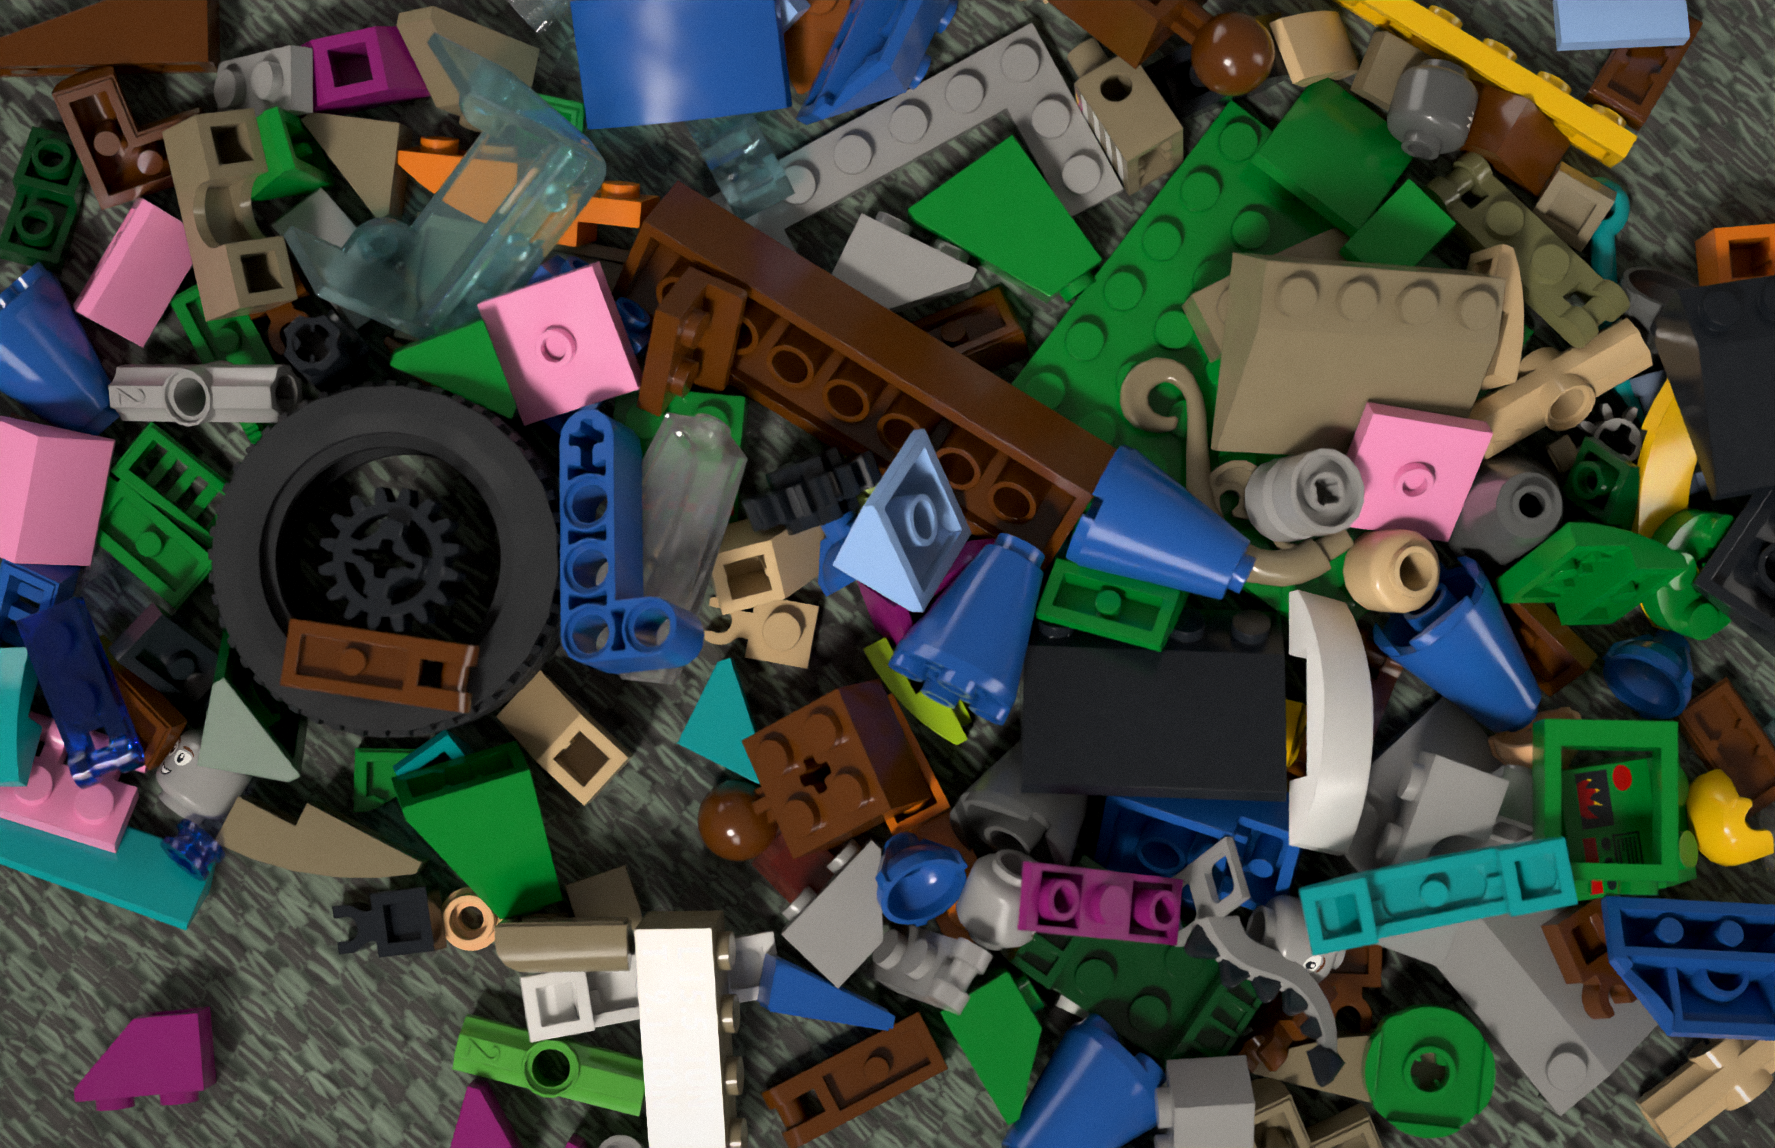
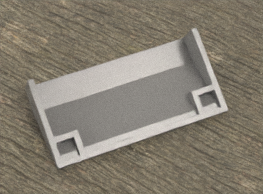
M1443 696L1372 753L1368 787L1362 813L1348 853L1344 854L1358 873L1380 867L1381 861L1375 857L1380 835L1388 822L1393 824L1396 822L1404 800L1397 795L1401 776L1411 760L1418 761L1421 751L1442 756L1486 773H1491L1504 765L1492 755L1488 743L1489 737L1477 722ZM1452 835L1437 842L1430 850L1427 858L1503 845L1504 843L1490 838L1488 843L1464 835ZM1569 906L1514 917L1502 914L1459 923L1444 967H1436L1541 1093L1537 1097L1547 1108L1559 1116H1562L1609 1077L1658 1025L1638 998L1633 1003L1615 1004L1610 992L1608 999L1615 1013L1610 1019H1592L1586 1013L1582 1003L1583 983L1566 984L1540 927Z

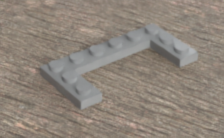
M1030 23L923 81L915 90L909 89L906 93L888 100L708 199L796 252L786 231L1007 112L1038 171L1072 218L1121 193L1124 188L1033 23Z

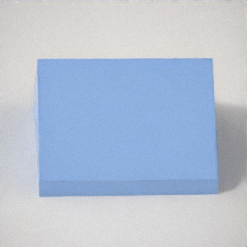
M925 429L912 431L863 505L833 563L834 567L912 613L924 612L972 534Z

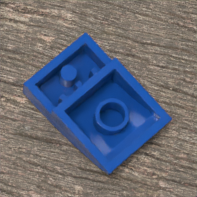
M779 0L570 1L588 129L699 120L783 109L792 106Z
M1287 792L1286 802L1107 796L1094 860L1114 872L1172 878L1223 838L1233 837L1251 897L1240 906L1255 910L1258 906H1264L1274 896L1290 895L1303 848L1289 845V792ZM1224 856L1212 867V877L1218 898L1221 900L1230 895L1234 888L1226 856ZM1187 884L1182 888L1181 907L1196 912L1190 886Z

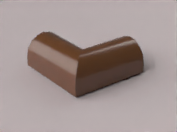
M107 65L76 73L59 82L52 90V97L101 210L174 187L162 132L194 115L206 114L201 106L138 127L113 66Z

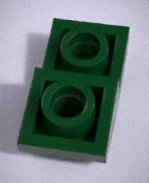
M32 126L12 180L16 195L0 235V259L31 267L39 261L47 271L50 270L51 272L62 274L73 241L88 178L69 135Z
M1585 436L1561 492L1562 495L1573 502L1564 526L1568 522L1593 523L1631 531L1638 503L1639 466L1595 437Z

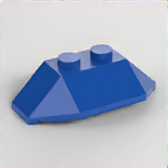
M852 0L796 120L809 125L906 93L908 88L915 90L923 80L931 63V56L925 53L935 31L940 34L946 29L955 14L958 0Z
M1605 896L1601 900L1609 963L1667 1036L1775 1041V905Z

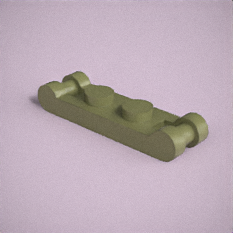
M1472 151L1465 152L1454 161L1452 172L1445 178L1436 176L1421 189L1456 223V229L1453 233L1474 253L1500 244L1514 248L1520 270L1523 300L1572 346L1583 348L1598 335V326L1605 320L1614 322L1630 308V301L1625 291L1615 282L1604 280L1493 175L1491 167L1481 155ZM1466 192H1469L1480 202L1472 210L1461 201V196ZM1576 293L1586 304L1580 308L1572 306L1566 300Z

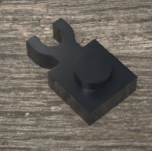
M438 884L370 894L371 906L363 902L332 906L334 919L350 917L356 922L358 928L355 939L337 942L339 955L366 950L376 942L379 958L431 952L447 948Z

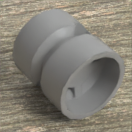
M1320 448L1263 463L1250 475L1245 488V509L1251 524L1261 535L1275 542H1292L1312 536L1335 534L1345 530L1359 517L1364 504V483L1359 469L1348 456L1334 449Z

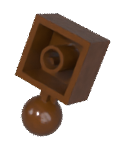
M1047 0L1134 69H1137L1174 33L1178 34L1192 45L1191 61L1198 79L1208 89L1221 95L1239 96L1255 90L1267 79L1274 64L1275 48L1273 39L1263 23L1255 17L1242 12H1225L1213 16L1202 7L1208 0Z
M879 678L837 688L743 739L742 744L760 785L745 779L727 780L716 785L706 794L700 804L697 824L705 845L716 855L732 861L749 860L765 852L774 841L778 828H780L794 860L836 847L932 798V795Z

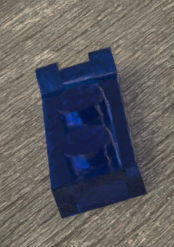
M83 596L69 599L15 621L68 753V767L77 786L81 789H87L102 783L104 775L112 771L120 770L122 773H128L143 767L145 756L142 745ZM105 727L109 737V745L96 750L89 732Z

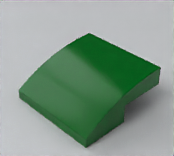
M1327 77L1307 86L1250 162L1351 238L1366 223L1413 157L1402 150V143L1392 136L1384 119Z
M1079 518L1063 559L1056 558L1036 610V619L1161 652L1180 617L1190 592L1078 566L1076 563L1066 559L1070 542L1080 521Z
M1568 522L1495 581L1502 604L1554 602L1561 626L1602 625L1615 623L1689 567L1685 556L1648 537L1606 525Z

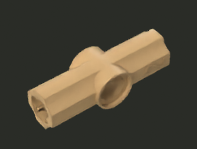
M1628 318L1624 320L1619 319L1600 330L1598 335L1583 348L1572 346L1560 352L1553 347H1542L1524 357L1520 362L1516 383L1501 386L1475 401L1468 419L1487 422L1493 432L1483 458L1489 459L1545 426L1554 431H1566L1577 426L1592 411L1596 397L1651 367L1653 362L1650 350L1644 343L1635 325Z
M1708 1038L1710 1043L1706 1045L1702 1040L1687 1055L1689 1059L1687 1063L1670 1076L1664 1078L1654 1088L1644 1093L1635 1103L1653 1130L1669 1147L1674 1148L1723 1110L1731 1111L1744 1106L1770 1086L1774 1079L1771 1074L1775 1072V1041Z

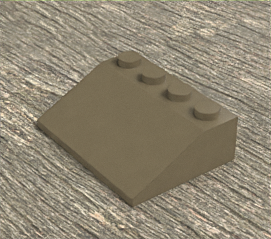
M1233 252L1211 449L1215 451L1299 455L1321 448L1334 449L1347 455L1367 402L1468 419L1498 345L1506 278L1460 269Z

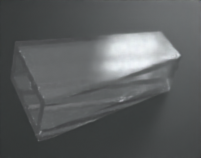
M667 412L642 460L643 597L662 598L699 617L748 458L730 436V428L720 419L705 413H699L692 417ZM608 562L603 564L597 572V586L604 581L607 575ZM669 619L660 626L657 632V645L664 642L669 634ZM608 626L601 631L597 638L601 648L605 646L608 640ZM683 666L670 669L621 673L619 675L623 680L675 685L681 675Z

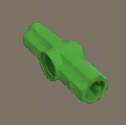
M467 1014L454 1053L453 1070L528 1088L533 1093L545 1098L559 1096L640 1116L646 1098L643 1058L578 1042L569 1036L530 1042L527 1028L472 1014ZM546 1049H556L562 1052L570 1064L568 1077L560 1081L545 1078L537 1065L539 1053Z

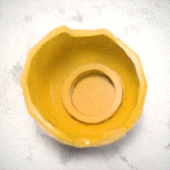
M1715 769L1696 777L1689 785L1688 798L1686 800L1687 822L1689 831L1696 839L1698 850L1711 862L1725 867L1749 863L1773 854L1774 840L1772 833L1765 828L1751 829L1745 820V816L1753 806L1751 799L1738 795L1732 780L1721 769Z

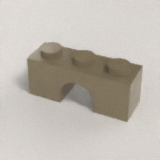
M254 108L194 115L163 131L162 135L206 322L262 313L298 299L284 236L266 238L258 229L252 212L251 192L254 181L258 176L269 172Z

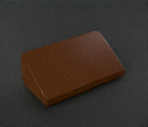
M1001 285L912 322L916 327L990 372L1025 359L1030 355L1024 332Z

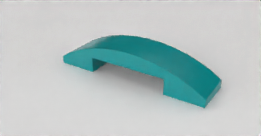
M1564 837L1509 843L1428 857L1367 870L1298 889L1312 956L1377 944L1380 938L1502 914L1514 917L1578 904Z

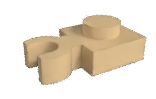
M710 598L709 606L720 608L717 598ZM779 600L756 606L753 609V613L743 610L730 613L732 623L727 631L723 633L704 631V639L717 645L729 644L738 637L748 639L745 658L808 669L819 606Z

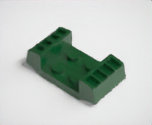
M1075 848L1070 867L1110 871ZM1180 918L1181 925L1184 929L1189 924ZM1035 932L1033 939L1025 945L1015 948H1003L1001 954L1011 964L1047 989L1053 988L1089 1014L1095 1013L1101 1016L1116 1032L1155 1057L1166 1069L1167 1060L1228 1056L1264 1003L1258 998L1249 980L1246 979L1232 989L1225 988L1220 980L1219 963L1215 959L1190 957L1186 954L1184 947H1175V945Z

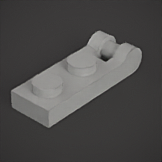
M895 923L892 929L883 935V942L873 951V962L865 976L883 988L961 1015L970 999V996L965 993L976 973L984 974L993 956L983 948L964 938L958 937V939H954L910 924Z

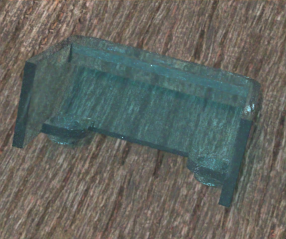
M435 32L427 41V44L460 93L459 107L461 112L472 126L482 130L481 134L411 226L390 217L374 218L361 224L342 247L294 226H290L284 234L286 241L317 296L419 339L481 317L477 306L478 303L523 287L600 188L606 176L605 160L592 141L513 72Z

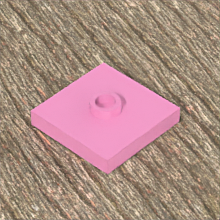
M599 261L485 299L477 304L524 426L640 389L643 375Z
M1367 402L1346 455L1359 469L1364 483V504L1359 517L1350 527L1373 531L1405 529L1418 532L1426 539L1448 542L1492 438L1493 432L1488 423Z

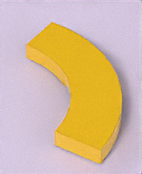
M1668 378L1654 399L1641 429L1647 431L1637 463V466H1639L1640 483L1636 514L1631 532L1650 539L1666 519L1681 510L1688 509L1691 480L1698 460ZM1640 603V605H1641V607H1642V610L1644 611L1645 615L1647 616V618H1648L1649 622L1651 623L1652 627H1655V628H1658V629H1661V630H1665V631H1669V630H1667V629H1664V628H1662V627L1656 625V624L1650 619V617L1647 615V613H1646V611H1645V609H1644V607H1643V604Z

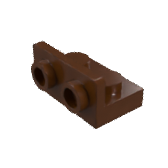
M689 266L656 308L637 402L638 408L660 417L676 395L684 398L689 393L693 383L717 394H721L729 382L748 297L744 289Z

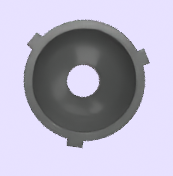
M1650 265V267H1631L1624 271L1619 286L1625 291L1630 301V308L1623 315L1624 319L1628 318L1639 330L1650 353H1658L1650 331V326L1677 290L1699 286L1684 277L1662 270L1661 267Z

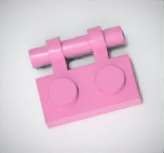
M31 711L28 717L43 727L39 741L45 742L40 756H35L27 787H0V818L116 853L139 798L138 787L119 782V777L124 767L145 774L149 769L112 731L109 735L77 726L76 718L57 713L52 718ZM71 750L100 759L95 774L64 765L63 763L68 751Z

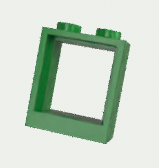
M1542 719L1533 722L1532 840L1561 837V749L1652 751L1653 864L1570 863L1576 894H1592V881L1618 882V894L1658 895V882H1679L1678 721Z

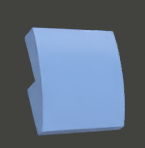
M1553 0L1557 51L1685 45L1690 38L1686 0Z

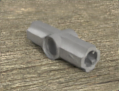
M224 360L206 364H125L116 367L115 377L108 385L110 408L115 409L119 413L122 421L177 422L179 425L188 427L206 422L279 423V416L285 412L290 413L298 408V404L303 401L301 378L296 377L291 365L233 364Z

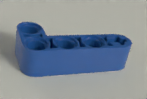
M585 409L576 412L563 426L559 441L560 606L563 648L576 661L606 673L621 674L678 668L688 665L698 656L703 647L705 635L702 623L695 614L662 598L643 597L642 449L640 439L634 430L598 410ZM607 498V509L603 516L596 521V509ZM608 562L607 575L604 581L597 586V572L603 564ZM669 619V634L664 642L657 645V632L660 626ZM608 626V640L605 646L597 652V638L601 631Z

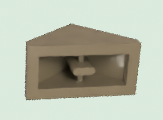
M315 112L309 113L302 118L303 124L376 219L390 226L401 220L408 173L397 164V150L411 148L413 129L397 122Z

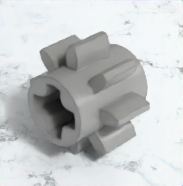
M1602 403L1598 406L1600 420L1593 424L1583 420L1577 425L1581 431L1586 433L1587 437H1595L1599 441H1601L1599 436L1602 431H1616L1619 427L1622 428L1623 431L1619 439L1627 447L1621 455L1631 462L1635 461L1638 463L1642 440L1645 439L1647 431L1638 430L1632 423L1637 416V408L1628 407L1623 411L1620 418H1613L1611 407L1608 403ZM1581 445L1575 447L1578 452L1580 450Z

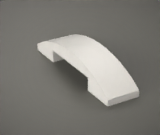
M1295 590L1289 592V655L1307 659V776L1289 781V845L1339 856L1348 853L1360 820L1368 787L1373 747V696L1370 672L1359 629L1347 604L1309 592Z
M773 931L735 936V967L733 970L727 971L729 994H737L739 1003L758 999L765 954L777 955ZM636 952L632 953L630 971L534 973L519 977L530 1042L594 1031L595 1027L640 1019Z

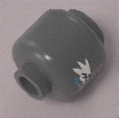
M1441 59L1424 60L1419 66L1411 67L1400 75L1387 114V128L1392 136L1402 143V150L1412 157L1433 160L1438 158L1439 154L1455 152L1464 146L1467 141L1478 105L1479 93L1472 81L1469 80L1466 70L1459 65Z

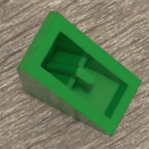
M278 106L265 110L256 118L269 172L258 176L254 181L251 202L311 194L318 188H322L325 192L337 188L326 152L303 124L301 118Z
M1408 179L1349 239L1338 253L1346 261L1418 266L1456 229V223L1413 181Z
M482 317L396 348L389 361L390 366L512 419L517 408Z

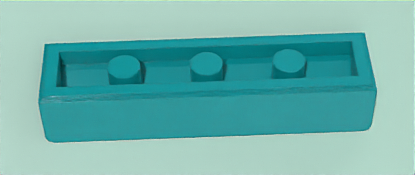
M0 818V864L186 931L209 894L216 860L213 856L130 826L126 827L117 852L112 853Z

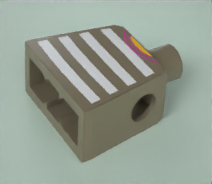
M1094 37L1076 46L1067 56V60L1079 77L1074 83L1076 103L1110 165L1130 196L1178 168L1183 163V128L1141 65L1134 69L1119 56L1112 59L1105 46Z

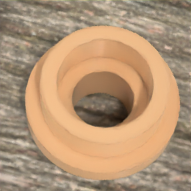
M469 886L454 891L442 904L445 935L452 945L463 950L475 951L483 949L495 941V926L504 919L500 920ZM474 906L482 912L484 920L480 928L470 929L463 924L461 915L465 907Z

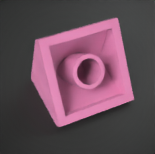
M139 197L136 199L73 304L75 310L133 343L144 347L192 266L183 222L143 198Z
M0 415L1 558L14 564L91 566L113 459L115 439Z

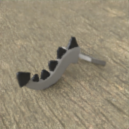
M1225 837L1172 877L1183 879L1182 888L1189 884L1196 907L1195 920L1184 929L1179 919L1178 941L1175 947H1184L1186 954L1193 958L1215 959L1219 963L1220 980L1225 988L1232 989L1247 979L1251 982L1258 998L1262 1002H1271L1278 992L1281 991L1282 1008L1288 1016L1304 1012L1308 1019L1301 1024L1300 1030L1304 1035L1316 1040L1317 1043L1316 1047L1308 1050L1306 1053L1315 1081L1320 1087H1325L1334 1081L1345 1064L1337 1052V1030L1333 1012L1318 983L1302 965L1286 959L1281 952L1250 939L1242 927L1239 916H1226L1251 897L1233 837ZM1226 856L1234 888L1230 895L1220 901L1212 877V867L1217 861Z

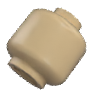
M1385 529L1365 532L1353 541L1354 546L1345 555L1343 575L1345 586L1354 601L1368 610L1407 613L1420 609L1431 600L1438 587L1440 564L1438 554L1428 539L1415 531Z

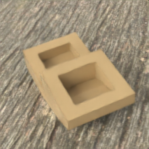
M1307 12L1283 17L1269 23L1293 84L1306 87L1327 77L1338 81L1358 72L1360 66L1339 12Z
M1500 244L1471 253L1467 270L1506 278L1498 345L1480 387L1481 390L1516 383L1522 354L1524 302L1520 270L1514 248Z

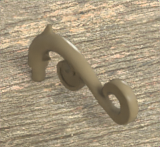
M1155 357L1140 362L1128 372L1121 385L1120 405L1124 417L1133 427L1145 432L1161 434L1174 430L1179 420L1176 415L1165 417L1155 413L1149 405L1148 396L1150 391L1158 384L1167 382L1175 385L1185 397L1187 407L1186 489L1224 520L1225 518L1220 508V496L1226 492H1234L1238 496L1239 501L1238 505L1230 512L1232 517L1240 520H1249L1245 509V488L1250 475L1258 467L1246 460H1231L1211 472L1207 413L1203 394L1195 376L1184 364L1173 359ZM1342 530L1335 534L1321 536L1316 541L1312 538H1307L1300 544L1274 541L1278 550L1260 549L1250 544L1246 554L1257 560L1246 582L1278 587L1303 584L1331 569L1329 562L1353 547L1354 543L1347 531Z

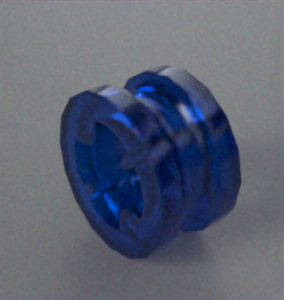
M186 818L181 819L177 824L178 834L174 838L166 836L160 842V846L167 856L183 871L199 881H204L210 875L208 870L209 864L212 862L221 863L225 859L226 853L217 841L200 826Z

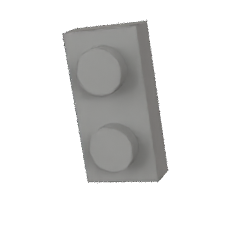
M288 45L219 62L214 85V97L218 104V112L254 108L257 118L265 110L278 106L295 116L313 113V48Z

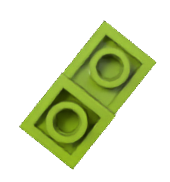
M886 637L863 648L871 665L887 688L920 722L955 745L968 740L962 727L971 723L972 720L961 700H959L956 708L952 709L929 699L921 691L914 693L909 683L913 680L899 674L888 666V662L896 647L891 648Z

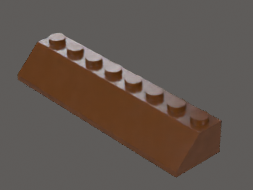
M677 180L644 220L612 291L613 299L617 301L618 298L625 297L640 305L650 317V322L646 327L652 331L656 308L689 266L744 289L748 297L728 382L729 385L830 447L836 446L838 452L847 457L871 450L882 477L912 431L925 429L971 533L980 539L994 538L995 540L999 533H1006L1030 543L1045 555V559L1040 567L1044 573L1094 495L1092 493L1117 449Z

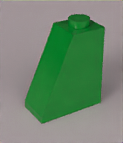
M1013 135L908 209L907 218L916 229L935 240L939 239L962 249L970 255V260L1045 303H1049L1060 295L1067 304L1096 282L1091 272L1099 267L1102 261L1101 257Z
M517 740L391 778L406 821L500 920L514 915H532L542 910L546 905L563 901L532 776Z

